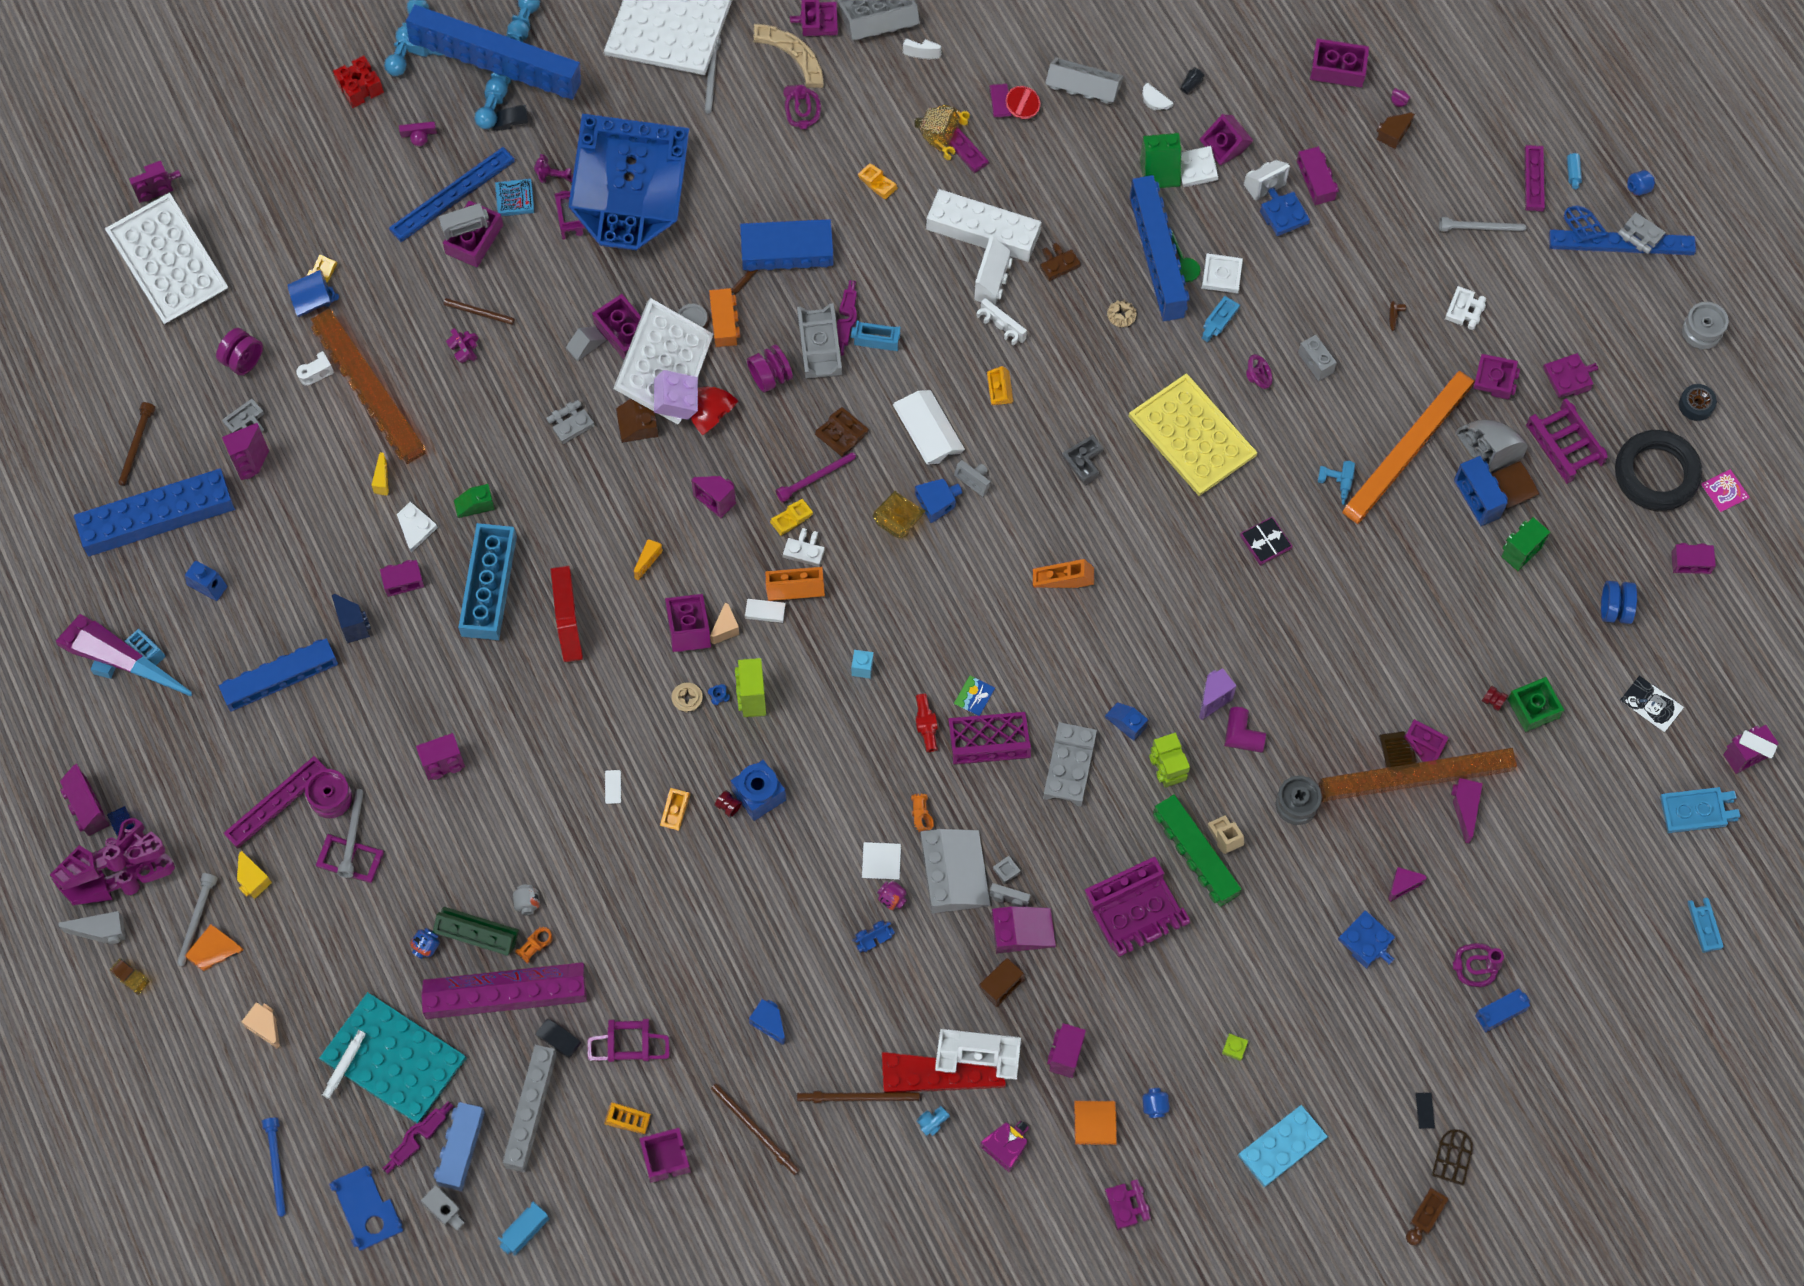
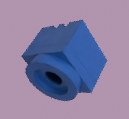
M764 760L746 767L740 775L731 780L732 792L742 802V806L747 810L753 821L786 801L784 787Z

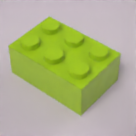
M761 658L738 660V667H735L738 709L743 711V717L766 716Z

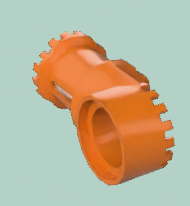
M922 793L911 796V801H913L912 817H914V824L916 825L914 827H917L916 830H919L918 832L920 833L921 831L931 830L934 826L933 818L927 810L926 801L928 800V795ZM922 818L925 820L926 827L922 823Z
M539 927L527 938V942L520 949H516L515 952L528 964L530 962L529 959L537 951H541L543 947L551 944L553 939L552 933L545 927ZM541 932H546L549 935L545 942L538 940V935Z

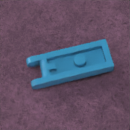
M1708 897L1703 898L1704 906L1695 908L1693 900L1688 901L1689 911L1702 953L1721 950L1724 946Z

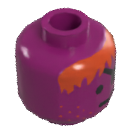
M886 881L877 892L879 894V902L889 910H894L897 907L901 909L907 902V899H905L907 891L895 881Z

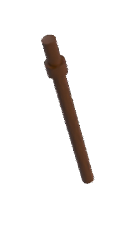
M717 1083L714 1084L711 1090L777 1157L776 1160L781 1166L784 1165L794 1176L797 1175L800 1169L790 1160V1156L785 1151L782 1152Z
M813 1091V1093H797V1101H813V1103H822V1101H919V1092L822 1093V1091Z

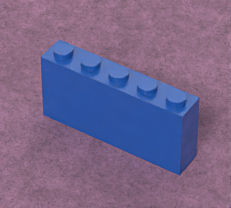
M831 219L740 224L743 270L833 266Z

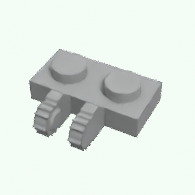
M250 399L222 419V422L231 433L243 429L252 423H258L261 432H263L264 429L257 419L263 416L264 412L253 399Z

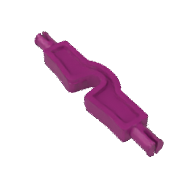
M852 280L848 281V289L844 290L839 308L841 315L849 317L848 319L837 320V334L841 356L844 355V348L849 344L850 332L857 321L855 309L857 292L855 291L856 281L854 280L853 282Z
M447 1101L439 1110L435 1108L422 1122L410 1127L404 1135L403 1142L389 1155L391 1160L382 1169L389 1174L396 1165L401 1167L420 1149V1145L414 1139L415 1136L420 1134L425 1139H430L446 1120L445 1115L454 1106Z

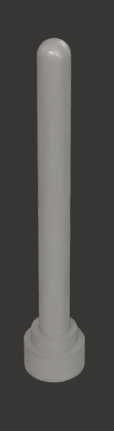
M720 37L716 40L715 49L708 65L705 112L707 114L712 112L716 53L721 46Z
M1440 217L1439 231L1447 232L1452 228L1525 231L1526 225L1452 221L1449 217Z
M361 789L355 792L344 860L338 866L337 875L344 878H351L354 873L351 861L363 798V790Z
M202 873L200 879L202 889L177 961L179 966H184L187 958L185 955L191 948L209 890L216 885L218 879L214 875Z

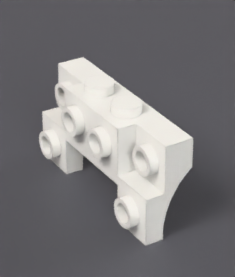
M940 1029L935 1070L956 1073L957 1062L995 1066L997 1067L996 1077L1017 1079L1021 1038Z

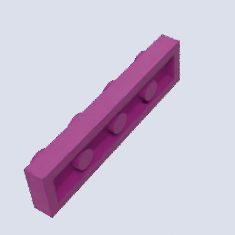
M1525 145V210L1544 211V146Z

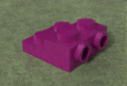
M1481 354L1473 389L1492 392L1491 396L1510 400V395H1515L1517 384H1513L1514 379L1518 380L1520 369L1517 368L1518 361Z

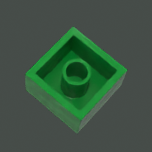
M1534 517L1529 522L1525 520L1518 528L1519 531L1516 534L1513 532L1506 539L1507 543L1502 548L1504 551L1501 557L1517 571L1543 548L1550 534V531Z
M1547 677L1512 690L1507 699L1525 732L1559 719L1564 711Z

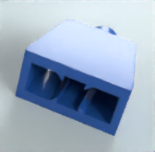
M944 479L915 486V496L930 523L953 510L956 504L955 497L962 494L958 483L948 487Z
M194 561L185 574L187 586L215 601L219 600L228 587L218 572L198 561Z

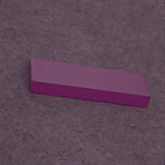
M954 125V128L951 127L941 134L943 140L950 147L954 148L955 153L974 173L989 164L988 159L956 125Z

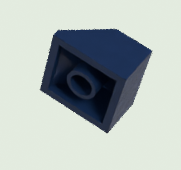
M333 594L332 599L347 644L370 637L368 630L371 629L366 612H361L358 604Z

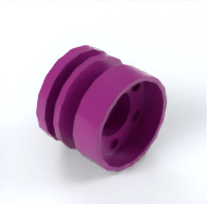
M776 344L771 346L770 350L768 348L764 350L765 359L759 353L747 358L749 371L763 393L776 387L775 379L778 383L783 384L785 380L789 381L793 378L790 364Z

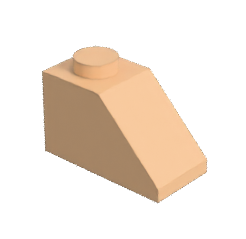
M256 1002L242 1020V1024L245 1028L278 1049L280 1043L276 1017L272 1013L274 1010L266 1004L261 1006Z

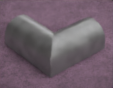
M1091 435L1062 453V457L1084 485L1091 483L1097 478L1099 471L1090 459L1103 452V447Z

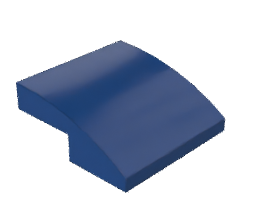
M321 270L288 284L289 294L295 312L299 317L332 302Z

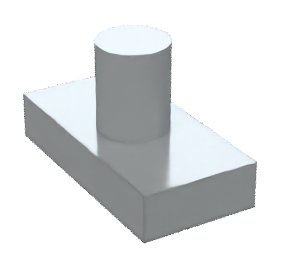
M963 460L957 464L954 476L982 497L988 492L991 481L984 477L987 473L985 465L979 464L973 469Z

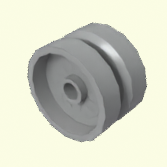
M1700 302L1691 308L1683 323V337L1687 343L1695 348L1710 349L1716 346L1723 337L1729 323L1728 315L1718 304Z

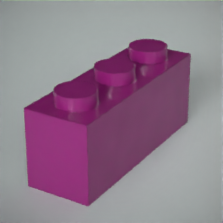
M1319 146L1299 151L1296 162L1314 206L1334 201L1338 193V186L1336 182H1333L1330 167L1326 165L1325 154L1321 153Z

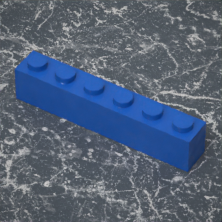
M327 638L319 639L310 646L298 648L294 653L282 655L277 660L271 663H264L255 670L245 671L239 677L227 679L218 686L230 712L337 666L338 662Z

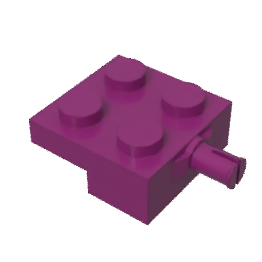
M801 0L802 11L800 16H790V23L801 24L803 36L838 35L836 2Z
M160 160L144 166L146 172L129 178V181L139 203L173 191L171 180L182 176L179 170L168 174Z
M1578 353L1544 364L1543 369L1558 398H1562L1570 394L1576 396L1590 391L1594 383L1589 373L1598 370V365L1594 363L1585 366Z

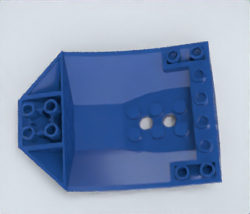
M582 113L568 207L600 246L638 250L677 222L689 128ZM627 158H634L636 163L628 164L626 162ZM632 173L634 175V179L632 181H626L624 179V174Z

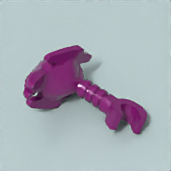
M540 154V158L537 159L534 165V171L541 183H546L545 178L549 175L565 178L567 181L572 182V169H566L565 171L551 169L548 164V158L544 154Z

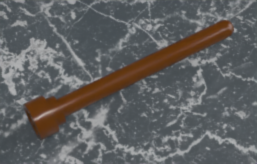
M141 403L139 409L141 417L118 481L121 486H124L127 482L148 418L154 415L156 407L151 403Z

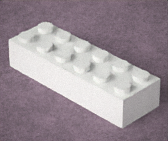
M939 189L927 216L926 230L983 248L987 247L989 238L992 236L1010 250L1011 257L1029 262L1040 234L1041 221Z

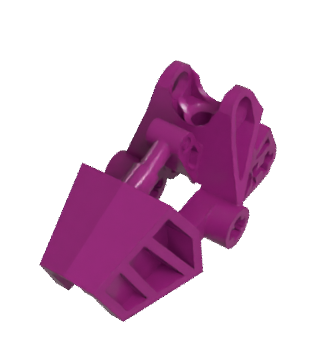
M129 818L122 822L117 840L113 837L108 838L105 841L106 846L93 853L79 845L50 874V877L58 890L72 905L112 900L111 892L118 888H121L126 895H133L140 889L137 879L147 883L168 876L175 869V865L172 859L165 853V846L161 839L152 831L144 835L143 830L145 827L143 823L136 818ZM135 823L134 828L126 830L127 825ZM107 867L108 870L117 873L106 877L101 869ZM150 870L147 875H141L143 871Z

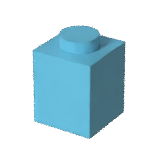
M854 650L851 666L852 676L871 679L873 652Z

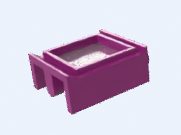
M571 191L554 193L562 240L566 239V231L575 230L577 236H582L583 229H585L568 207Z

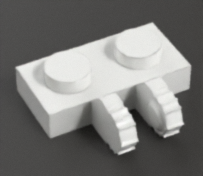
M802 528L799 541L788 538L783 558L819 567L825 548L815 545L818 537V532L816 531L812 533L810 543L804 542L807 529Z

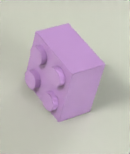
M663 370L654 378V413L688 420L698 411V377Z

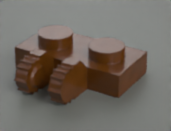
M1057 242L1052 245L1057 255L1054 258L1047 247L1042 249L1047 261L1040 264V269L1048 281L1075 270L1081 265L1072 249L1062 253Z

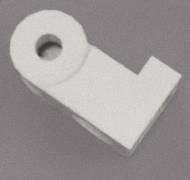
M323 351L316 354L317 360L308 365L303 364L298 367L296 373L303 385H311L334 373Z

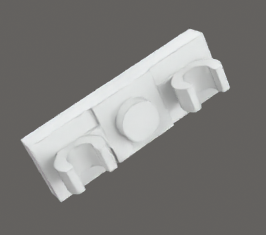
M986 298L981 302V309L977 311V318L981 315H986L984 318L985 324L990 319L993 320L998 329L1006 332L1004 335L1005 340L1010 336L1014 337L1012 345H1015L1018 341L1023 343L1026 340L1027 330Z

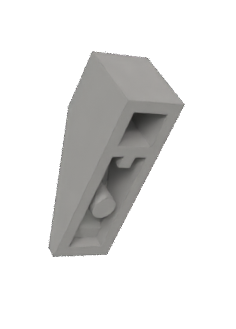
M119 911L58 923L64 933L103 943L117 944L120 940L126 939L124 920Z

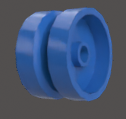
M1606 581L1601 596L1602 621L1614 623L1618 618L1620 623L1632 624L1637 606L1636 584L1633 582H1623L1619 586L1617 581Z

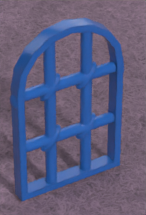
M1571 206L1565 210L1564 219L1580 241L1607 235L1605 229L1587 208ZM1571 210H1577L1580 216L1575 217ZM1567 213L1571 215L1570 219L1567 218ZM1587 217H1591L1595 224L1591 225ZM1578 219H1584L1588 225L1582 227ZM1570 221H1575L1579 227L1575 228ZM1598 226L1602 233H1597L1594 228ZM1591 228L1594 235H1589L1585 230ZM1582 230L1586 236L1582 237L1578 231Z

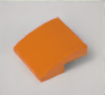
M1074 1101L1075 1144L1116 1145L1115 1101Z

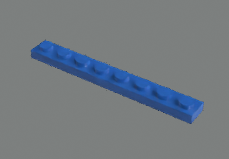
M1571 230L1549 231V249L1645 253L1636 249L1637 247L1632 243L1624 241L1623 237L1617 232H1607L1606 236L1580 241ZM1578 231L1582 237L1586 236L1583 231ZM1586 231L1589 235H1594L1593 231ZM1664 235L1654 248L1650 246L1652 248L1650 253L1694 255L1696 252L1695 236Z

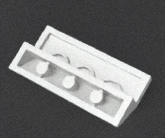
M931 390L916 391L893 404L926 464H940L947 455L961 454L965 450Z

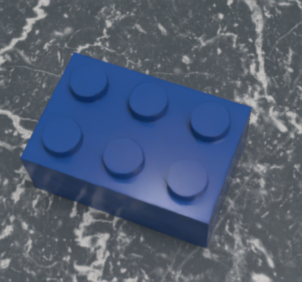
M1478 456L1460 464L1454 482L1480 527L1500 519L1508 500L1506 494L1501 492L1498 487L1497 479L1491 475L1487 462L1483 461L1481 456Z

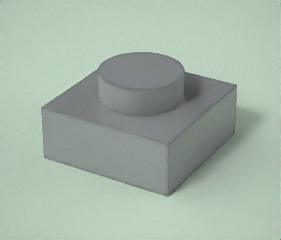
M1010 856L993 866V870L1004 884L1021 872Z

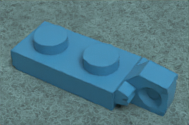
M1224 296L1206 319L1203 326L1205 331L1201 339L1208 343L1213 334L1218 336L1238 311L1240 304Z

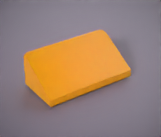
M1001 366L987 371L991 405L1013 403L1009 370Z

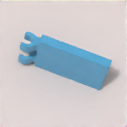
M1720 787L1666 793L1660 796L1667 833L1726 827L1728 825L1727 821L1735 822L1740 818L1739 809L1725 811L1723 804L1735 802V791L1721 793Z

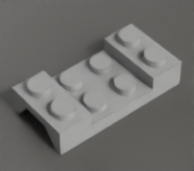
M834 303L827 305L824 309L811 311L797 307L805 379L842 375Z
M1059 722L1043 799L1059 798L1069 800L1077 806H1082L1097 730Z

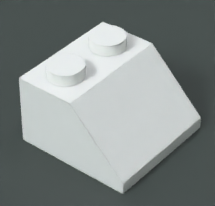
M1278 160L1271 163L1267 162L1258 170H1252L1247 173L1244 186L1254 200L1257 201L1268 195L1269 189L1275 188V190H1278L1286 185L1290 166Z

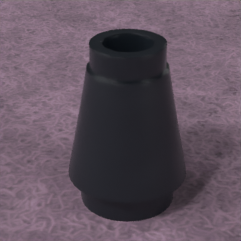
M1195 67L1192 70L1190 69L1180 90L1185 94H1189V92L1203 82V72Z

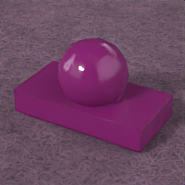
M432 121L400 125L399 132L402 138L410 137L413 145L421 147L426 144L428 140L427 135L437 134L435 122Z

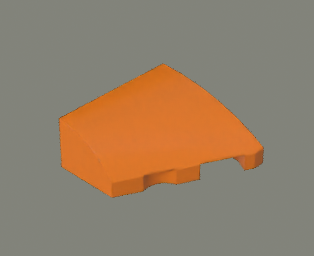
M210 924L185 957L202 971H205L215 963H221L227 957L235 953H241L243 948Z

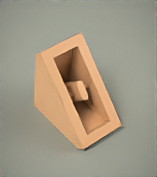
M727 603L724 604L710 634V640L713 644L740 635L738 624Z

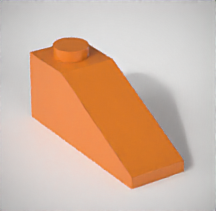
M1085 559L1033 569V587L1079 588L1094 585V567Z

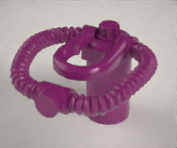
M804 85L786 86L783 90L786 118L791 126L807 129L808 126L818 121L821 114V101L817 93L806 88ZM809 95L814 97L817 108L815 116L809 121H794L789 107L790 100L795 99L796 114L800 117H806L810 114L812 108ZM799 99H806L807 111L805 113L799 111Z
M1482 943L1467 944L1457 949L1453 970L1456 971L1458 979L1465 985L1484 987L1495 981L1496 974H1498V970L1501 969L1504 953L1499 948L1491 949V947ZM1484 949L1488 952V956L1474 955L1466 961V968L1473 975L1491 973L1487 980L1473 982L1464 977L1461 955L1466 950ZM1473 960H1486L1487 969L1475 971L1470 967V963Z

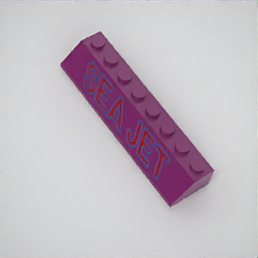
M584 962L423 980L421 993L422 1013L425 1019L587 1002Z

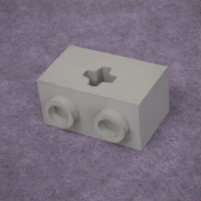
M1317 335L1300 344L1298 354L1318 381L1334 373L1337 362Z

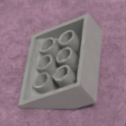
M837 0L847 31L852 40H861L864 37L878 36L884 32H894L900 28H910L920 24L918 8L914 0Z
M936 829L921 831L920 840L931 914L990 906L979 830Z

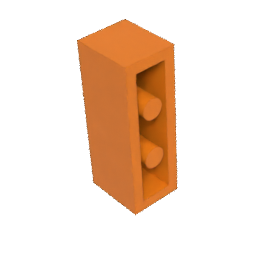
M731 288L709 290L715 347L737 345V338H740L739 327H735V322H738V313L733 310V306H737L736 295H732Z
M822 567L765 571L768 601L825 596Z

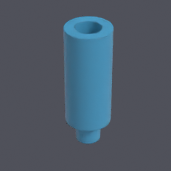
M1572 153L1567 156L1569 184H1572L1573 189H1578L1579 184L1582 182L1580 155Z

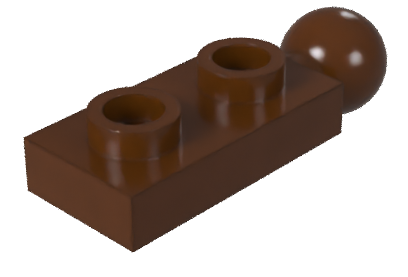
M1432 1188L1427 1192L1409 1223L1415 1227L1406 1233V1241L1410 1245L1416 1246L1421 1243L1422 1232L1427 1235L1429 1234L1449 1199Z

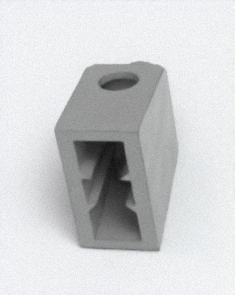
M436 1185L421 1200V1204L444 1226L449 1223L458 1231L466 1222L458 1215L460 1212L458 1206ZM443 1208H448L450 1213L444 1215L441 1211Z

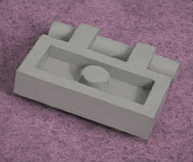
M1636 212L1625 224L1624 228L1626 230L1621 228L1618 232L1624 241L1632 243L1637 247L1636 249L1647 254L1652 250L1650 246L1654 248L1666 233Z
M579 400L567 403L566 407L559 411L555 410L551 412L552 415L546 417L549 424L556 421L557 425L552 428L562 444L594 427V422L585 409L580 412L576 411L577 408L582 406ZM569 413L572 415L571 417L563 421V416Z

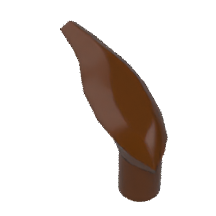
M1395 301L1391 302L1389 310V323L1392 331H1394L1396 326L1397 311L1406 310L1405 304H1396Z

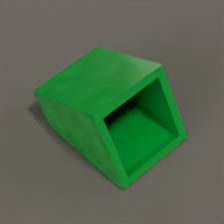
M1179 133L1143 136L1140 154L1142 177L1154 175L1155 182L1159 183V188L1180 187L1181 142Z

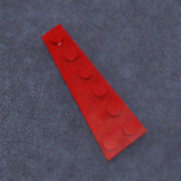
M882 1052L884 1093L1005 1088L1006 1086L1005 1078L996 1077L997 1067L957 1062L956 1073L935 1070L937 1058Z

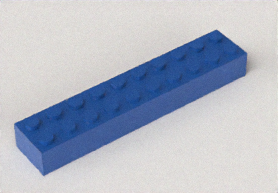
M414 5L406 19L408 39L415 46H422L430 51H436L447 57L461 60L464 63L476 65L481 69L493 71L495 74L504 75L512 80L524 82L529 86L541 88L546 92L558 94L563 98L573 100L581 85L580 62L418 5Z

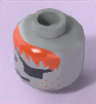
M528 884L518 886L517 890L513 892L514 909L517 912H521L522 915L533 914V911L537 910L540 905L538 890Z

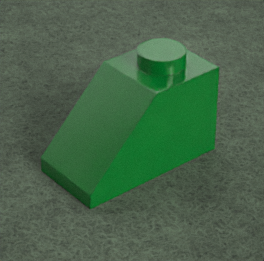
M489 484L469 488L454 500L458 518L495 510Z

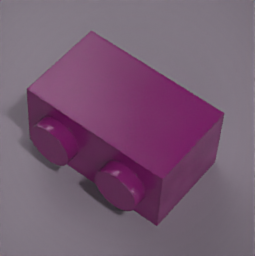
M1680 543L1675 545L1671 552L1673 573L1711 574L1716 566L1714 545H1707L1705 543L1688 545L1687 543Z
M406 560L402 564L387 565L380 569L387 597L424 588L417 560Z

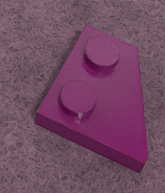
M1415 719L1404 736L1430 771L1435 766L1449 738Z

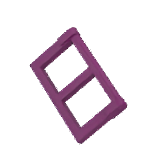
M327 834L315 866L337 873L338 867L326 864L324 861L332 842L346 846L347 840ZM355 842L352 860L357 849L376 855L367 876L354 872L351 878L372 884L384 855V850Z

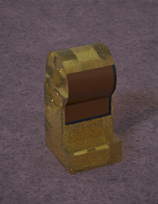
M121 958L109 970L136 995H139L150 982L144 974L137 971Z

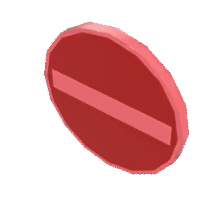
M1016 86L1006 96V107L1017 118L1029 119L1039 111L1040 99L1036 92L1029 87Z

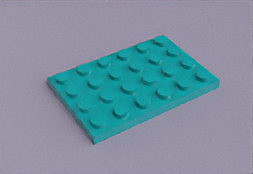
M368 992L319 1057L322 1062L335 1070L358 1030L366 1033L360 1044L361 1047H359L344 1076L416 1124L422 1121L466 1060L465 1055Z

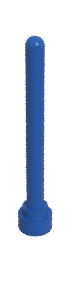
M273 1117L262 1120V1126L265 1133H268L277 1214L283 1217L286 1211L276 1137L279 1118Z

